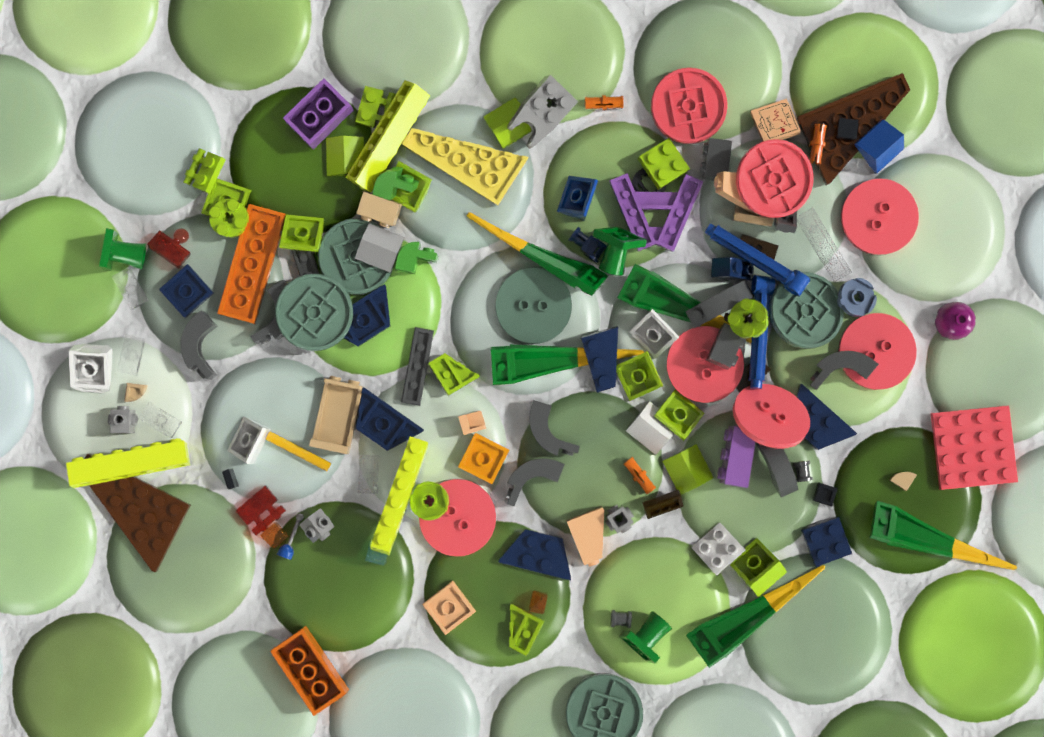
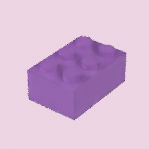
M323 78L283 119L314 150L354 110L334 87Z
M729 426L724 432L723 440L726 441V445L721 450L720 459L723 460L722 467L718 468L717 478L720 479L719 483L748 488L756 442L746 436L738 426Z

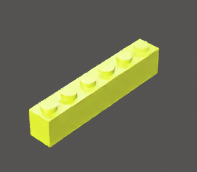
M404 80L345 178L361 189L372 193L376 179L387 170L390 161L396 155L399 146L406 138L412 125L416 122L430 95L415 83Z
M409 437L372 539L371 550L390 555L426 455L428 442Z
M180 438L169 440V443L166 444L155 442L151 443L150 447H131L130 451L125 452L123 450L111 451V454L104 456L102 453L91 455V458L88 459L83 457L73 458L72 462L66 463L69 486L78 488L190 466L187 443L184 440L181 441Z

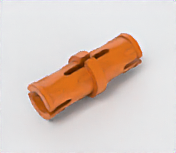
M602 95V97H585V109L606 110V108H623L624 106L623 96L606 97V95Z
M815 124L813 140L810 141V146L812 147L809 161L811 164L814 161L815 164H821L822 150L826 144L824 138L827 125L822 124L820 130V124Z
M633 457L623 463L633 476L632 479L638 482L646 495L656 488L647 477V472L640 468Z

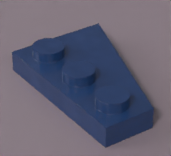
M618 326L581 337L597 393L616 386Z

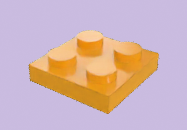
M475 433L458 467L493 484L509 449Z

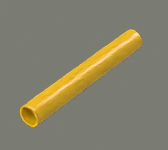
M271 431L266 437L267 441L325 471H328L331 463Z

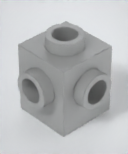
M117 406V410H111V414L108 415L110 433H135V425L138 423V415L135 414V410H129V406Z
M616 504L607 510L609 514L606 515L608 520L605 522L611 531L615 529L617 533L620 531L624 533L632 528L631 524L634 522L631 518L634 516L628 507L624 508L622 505L618 507ZM621 515L622 521L617 522L615 517Z
M321 508L299 524L312 543L318 539L321 541L331 535L329 531L335 527Z

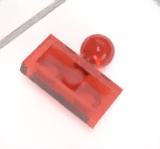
M180 228L174 232V239H171L159 230L148 242V247L179 269L191 255L187 249L180 245V243L188 241L189 233L187 230Z

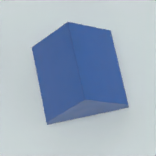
M882 119L854 145L874 173L877 174L904 150V134Z
M569 176L557 212L585 221L598 180Z

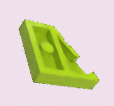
M445 353L428 363L447 396L480 377L479 374L474 373Z
M511 604L509 647L528 656L545 621Z

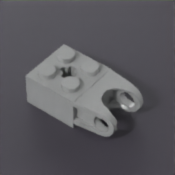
M551 75L545 76L520 104L507 128L513 130L521 123H527L531 127L532 133L526 146L531 149L554 130L578 101ZM547 100L552 101V106H547Z

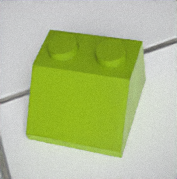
M756 538L729 565L756 596L759 597L785 575L787 571L769 549Z

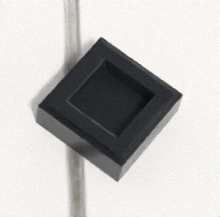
M839 118L836 138L856 140L859 120Z
M224 470L222 474L227 489L239 487L234 470Z
M818 482L812 501L832 507L838 488Z

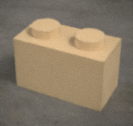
M363 192L356 214L361 215L360 219L372 222V219L379 221L378 225L390 228V225L396 226L402 204L372 195L369 192Z

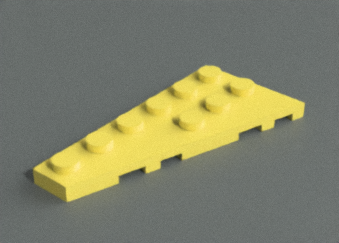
M414 128L410 130L402 142V146L497 206L529 159L527 156H520L487 146L459 141Z

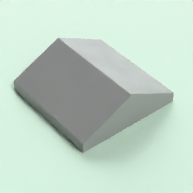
M369 223L361 239L355 259L391 273L405 237Z

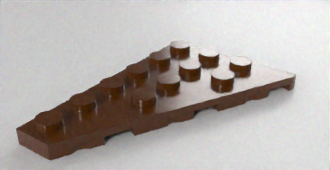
M903 73L797 117L810 151L812 147L810 146V141L813 140L814 125L820 124V130L822 124L827 125L824 138L826 144L822 150L821 164H816L826 186L835 179L859 151L854 144L880 120H885L908 94L910 88ZM839 118L859 120L856 140L836 138Z
M87 454L85 459L91 458L92 454ZM135 476L89 485L151 571L157 572L191 504Z

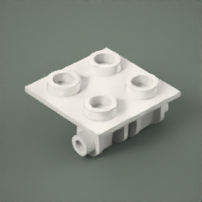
M721 523L717 524L691 547L716 576L745 551L742 545Z

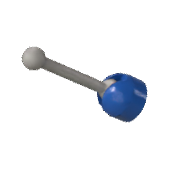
M300 513L296 515L297 521L288 543L282 545L277 555L290 560L294 554L293 547L291 546L300 521L304 519L303 514Z

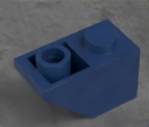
M733 257L712 258V278L752 281L754 267L746 260Z

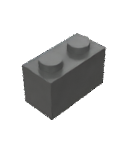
M709 138L707 143L703 144L702 155H705V162H701L700 173L703 174L702 179L714 181L717 173L729 172L732 141Z
M724 323L720 327L706 361L726 370L731 368V366L734 367L739 358L736 354L739 349L743 348L746 339L735 334L730 325Z

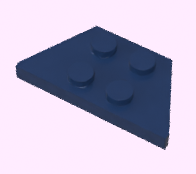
M385 284L352 305L353 320L344 339L359 347L391 327Z
M803 384L798 386L797 398L804 404L810 417V428L804 439L815 449H822L857 434Z
M363 387L356 425L358 431L387 451L409 440L410 436L415 437L424 431L422 427Z
M525 529L499 559V563L571 581L563 538Z

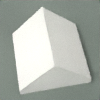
M653 309L629 331L655 359L679 338Z
M649 401L627 428L626 432L656 455L674 433L654 417L659 408Z
M244 416L227 451L247 464H254L271 429Z

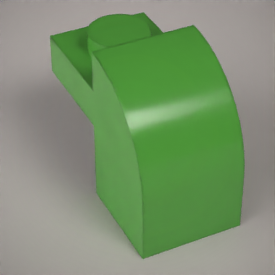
M392 167L376 179L372 195L391 200L396 196L398 188L412 193L417 189L419 181L415 180L411 175H401L402 167Z
M420 242L408 243L399 251L395 269L400 272L416 274L418 259L437 263L438 254L431 248L424 247L423 250H420Z

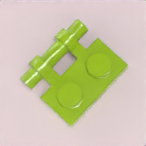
M365 86L355 123L374 128L376 121L379 122L396 94L389 92L388 98L384 99L383 90ZM380 105L385 106L383 115L378 114Z
M199 148L192 157L193 162L189 170H186L184 174L186 177L183 183L190 186L194 179L193 187L210 194L226 159L207 152L206 157L203 158L206 151ZM202 164L201 167H200V169H199L198 174H196L199 165Z

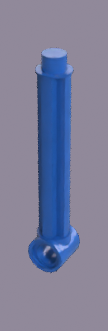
M710 224L707 227L705 233L710 236V240L715 241L783 283V287L791 294L799 297L810 282V278L798 270H789L721 228L720 225L716 227Z
M754 275L751 283V292L755 295L754 300L760 302L767 309L769 321L770 296L775 290V278ZM768 326L763 334L755 338L752 337L748 381H751V389H762V382H765Z

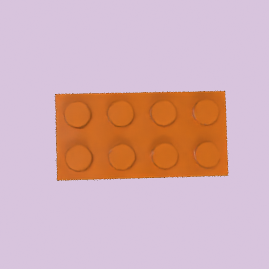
M307 626L270 651L313 716L343 697L349 691V688Z

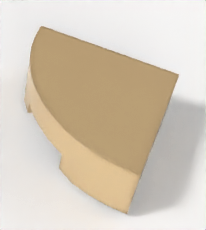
M127 383L124 402H133L140 399L146 392L148 385Z
M900 472L893 475L889 481L907 491L917 475L911 472Z

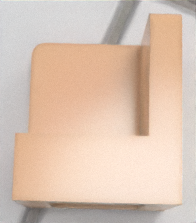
M481 411L458 417L464 435L487 429Z

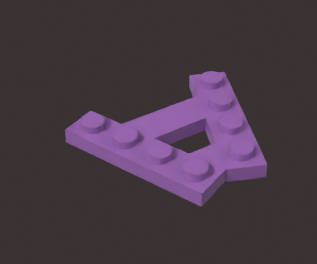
M628 173L610 180V185L629 231L647 239L646 246L636 248L639 252L657 245L674 252L703 181L685 174L678 192H635ZM643 210H670L663 227H649Z

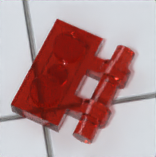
M264 486L241 505L236 512L247 525H250L253 521L257 524L252 529V532L257 536L261 531H266L273 521L279 520L286 509L282 505L277 509L273 506L278 499L267 486ZM268 510L270 515L262 520L260 515Z

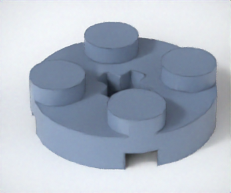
M855 278L842 284L838 292L837 304L848 315L861 317L874 309L877 297L874 295L872 290L874 288L870 282L862 278ZM855 294H859L860 301H855Z

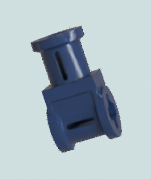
M578 227L568 241H573L581 247L580 251L597 264L599 257L606 250L607 246L592 235L588 237Z

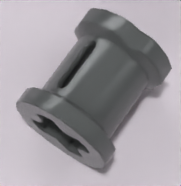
M810 461L793 463L796 469L797 482L813 480L809 470Z
M611 611V627L627 626V628H631V611L627 613Z

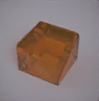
M277 522L260 535L273 549L289 537Z
M534 590L529 611L543 614L548 594Z

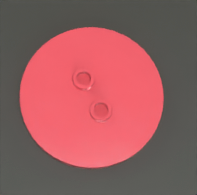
M698 68L677 69L667 74L656 86L651 100L652 118L659 131L672 141L681 144L703 142L711 138L720 129L726 118V93L720 82L704 70Z
M780 139L766 140L751 147L742 157L736 172V186L743 203L754 213L768 218L785 217L799 210L809 198L813 187V169L806 154L795 144Z
M872 179L861 183L846 197L841 210V224L848 240L859 250L872 255H886L903 248L912 239L918 226L919 213L913 196L904 186L888 179Z
M872 313L854 320L843 332L838 352L855 351L865 354L879 364L867 379L853 369L842 368L853 382L873 390L887 389L901 383L912 371L917 354L915 339L909 328L896 317L883 313Z
M700 326L689 329L679 336L669 350L667 356L668 377L674 388L689 400L700 403L721 400L735 390L742 378L744 358L741 349L736 354L739 356L734 367L731 366L728 370L706 361L720 330L719 328Z
M762 384V389H751L748 386L737 395L733 404V416L740 430L750 439L761 445L778 449L793 447L799 444L809 431L810 417L806 407L794 394L781 387Z
M452 479L440 483L449 496L448 510L442 517L436 520L429 521L419 518L423 536L434 549L449 556H466L480 550L491 538L496 525V510L491 497L481 486L468 480ZM427 496L425 504L432 506L434 498Z

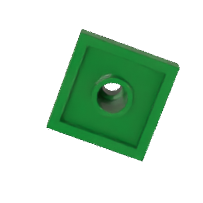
M620 227L594 229L593 237L607 243L604 256L598 268L608 274L624 275L628 249L645 247L647 239Z
M106 228L99 267L112 271L113 262H119L142 270L147 244L117 241L118 233L113 229Z
M651 611L636 635L632 631H623L619 637L647 663L656 664L661 657L652 648L663 636L672 630V627L662 617Z

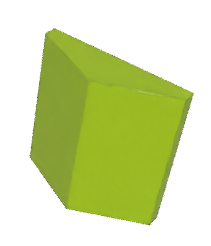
M516 97L483 116L502 149L532 132L531 127L525 122L516 126L513 130L507 128L510 120L520 107Z
M337 136L326 138L327 176H347L364 148V137Z
M398 161L396 167L403 168L401 175H411L419 183L417 189L412 193L398 188L397 194L392 200L401 203L404 207L416 213L427 195L432 179Z
M286 215L279 247L318 252L323 237L324 218Z
M648 351L616 365L617 375L629 401L663 387Z
M675 389L660 406L654 417L684 441L705 413Z
M697 444L662 461L675 488L679 490L681 495L714 478Z

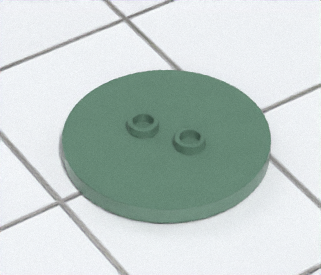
M358 218L341 221L330 228L324 235L318 250V262L322 274L335 279L351 295L371 293L381 287L391 275L387 271L355 259L368 224L380 227L374 222Z
M525 268L513 273L503 282L497 294L496 314L502 328L512 338L523 343L540 344L552 340L564 330L571 316L572 300L566 284L546 269Z
M802 272L810 278V282L799 297L791 294L783 287L784 284L780 282L770 298L769 316L776 333L786 343L801 349H813L827 344L837 335L843 323L844 311L837 304L838 291L830 281L818 274Z
M307 274L295 278L283 288L276 302L275 317L280 332L291 344L307 351H322L335 346L346 336L353 320V306L348 292L335 279L321 274Z
M595 674L583 679L571 691L566 704V721L573 737H636L643 722V706L637 691L628 681L613 674Z

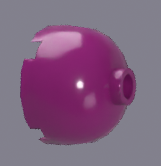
M962 302L945 304L937 311L935 326L941 336L952 340L965 338L973 331L976 325L974 311L970 306Z

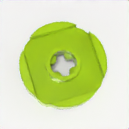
M223 199L217 202L209 212V221L212 229L224 237L234 238L241 235L249 222L247 209L235 199ZM227 214L234 215L231 223L224 220Z
M745 298L733 306L728 316V322L732 331L741 338H755L766 330L769 322L768 312L760 302ZM752 314L751 318L753 321L745 324V316Z
M430 481L420 483L410 496L411 510L415 515L424 520H436L442 517L448 510L449 496L440 484ZM427 496L434 498L432 506L425 504Z

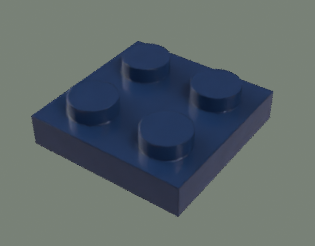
M189 264L183 267L159 289L184 318H187L214 294Z
M839 517L801 530L815 567L852 554Z

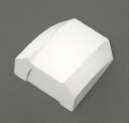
M74 345L69 350L70 387L81 392L105 393L109 391L112 372V348L107 345Z

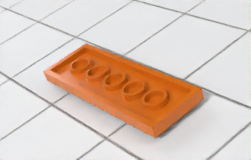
M248 204L249 222L245 231L239 236L217 314L256 324L286 214Z

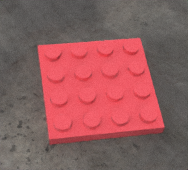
M1009 405L930 413L939 490L1018 482Z

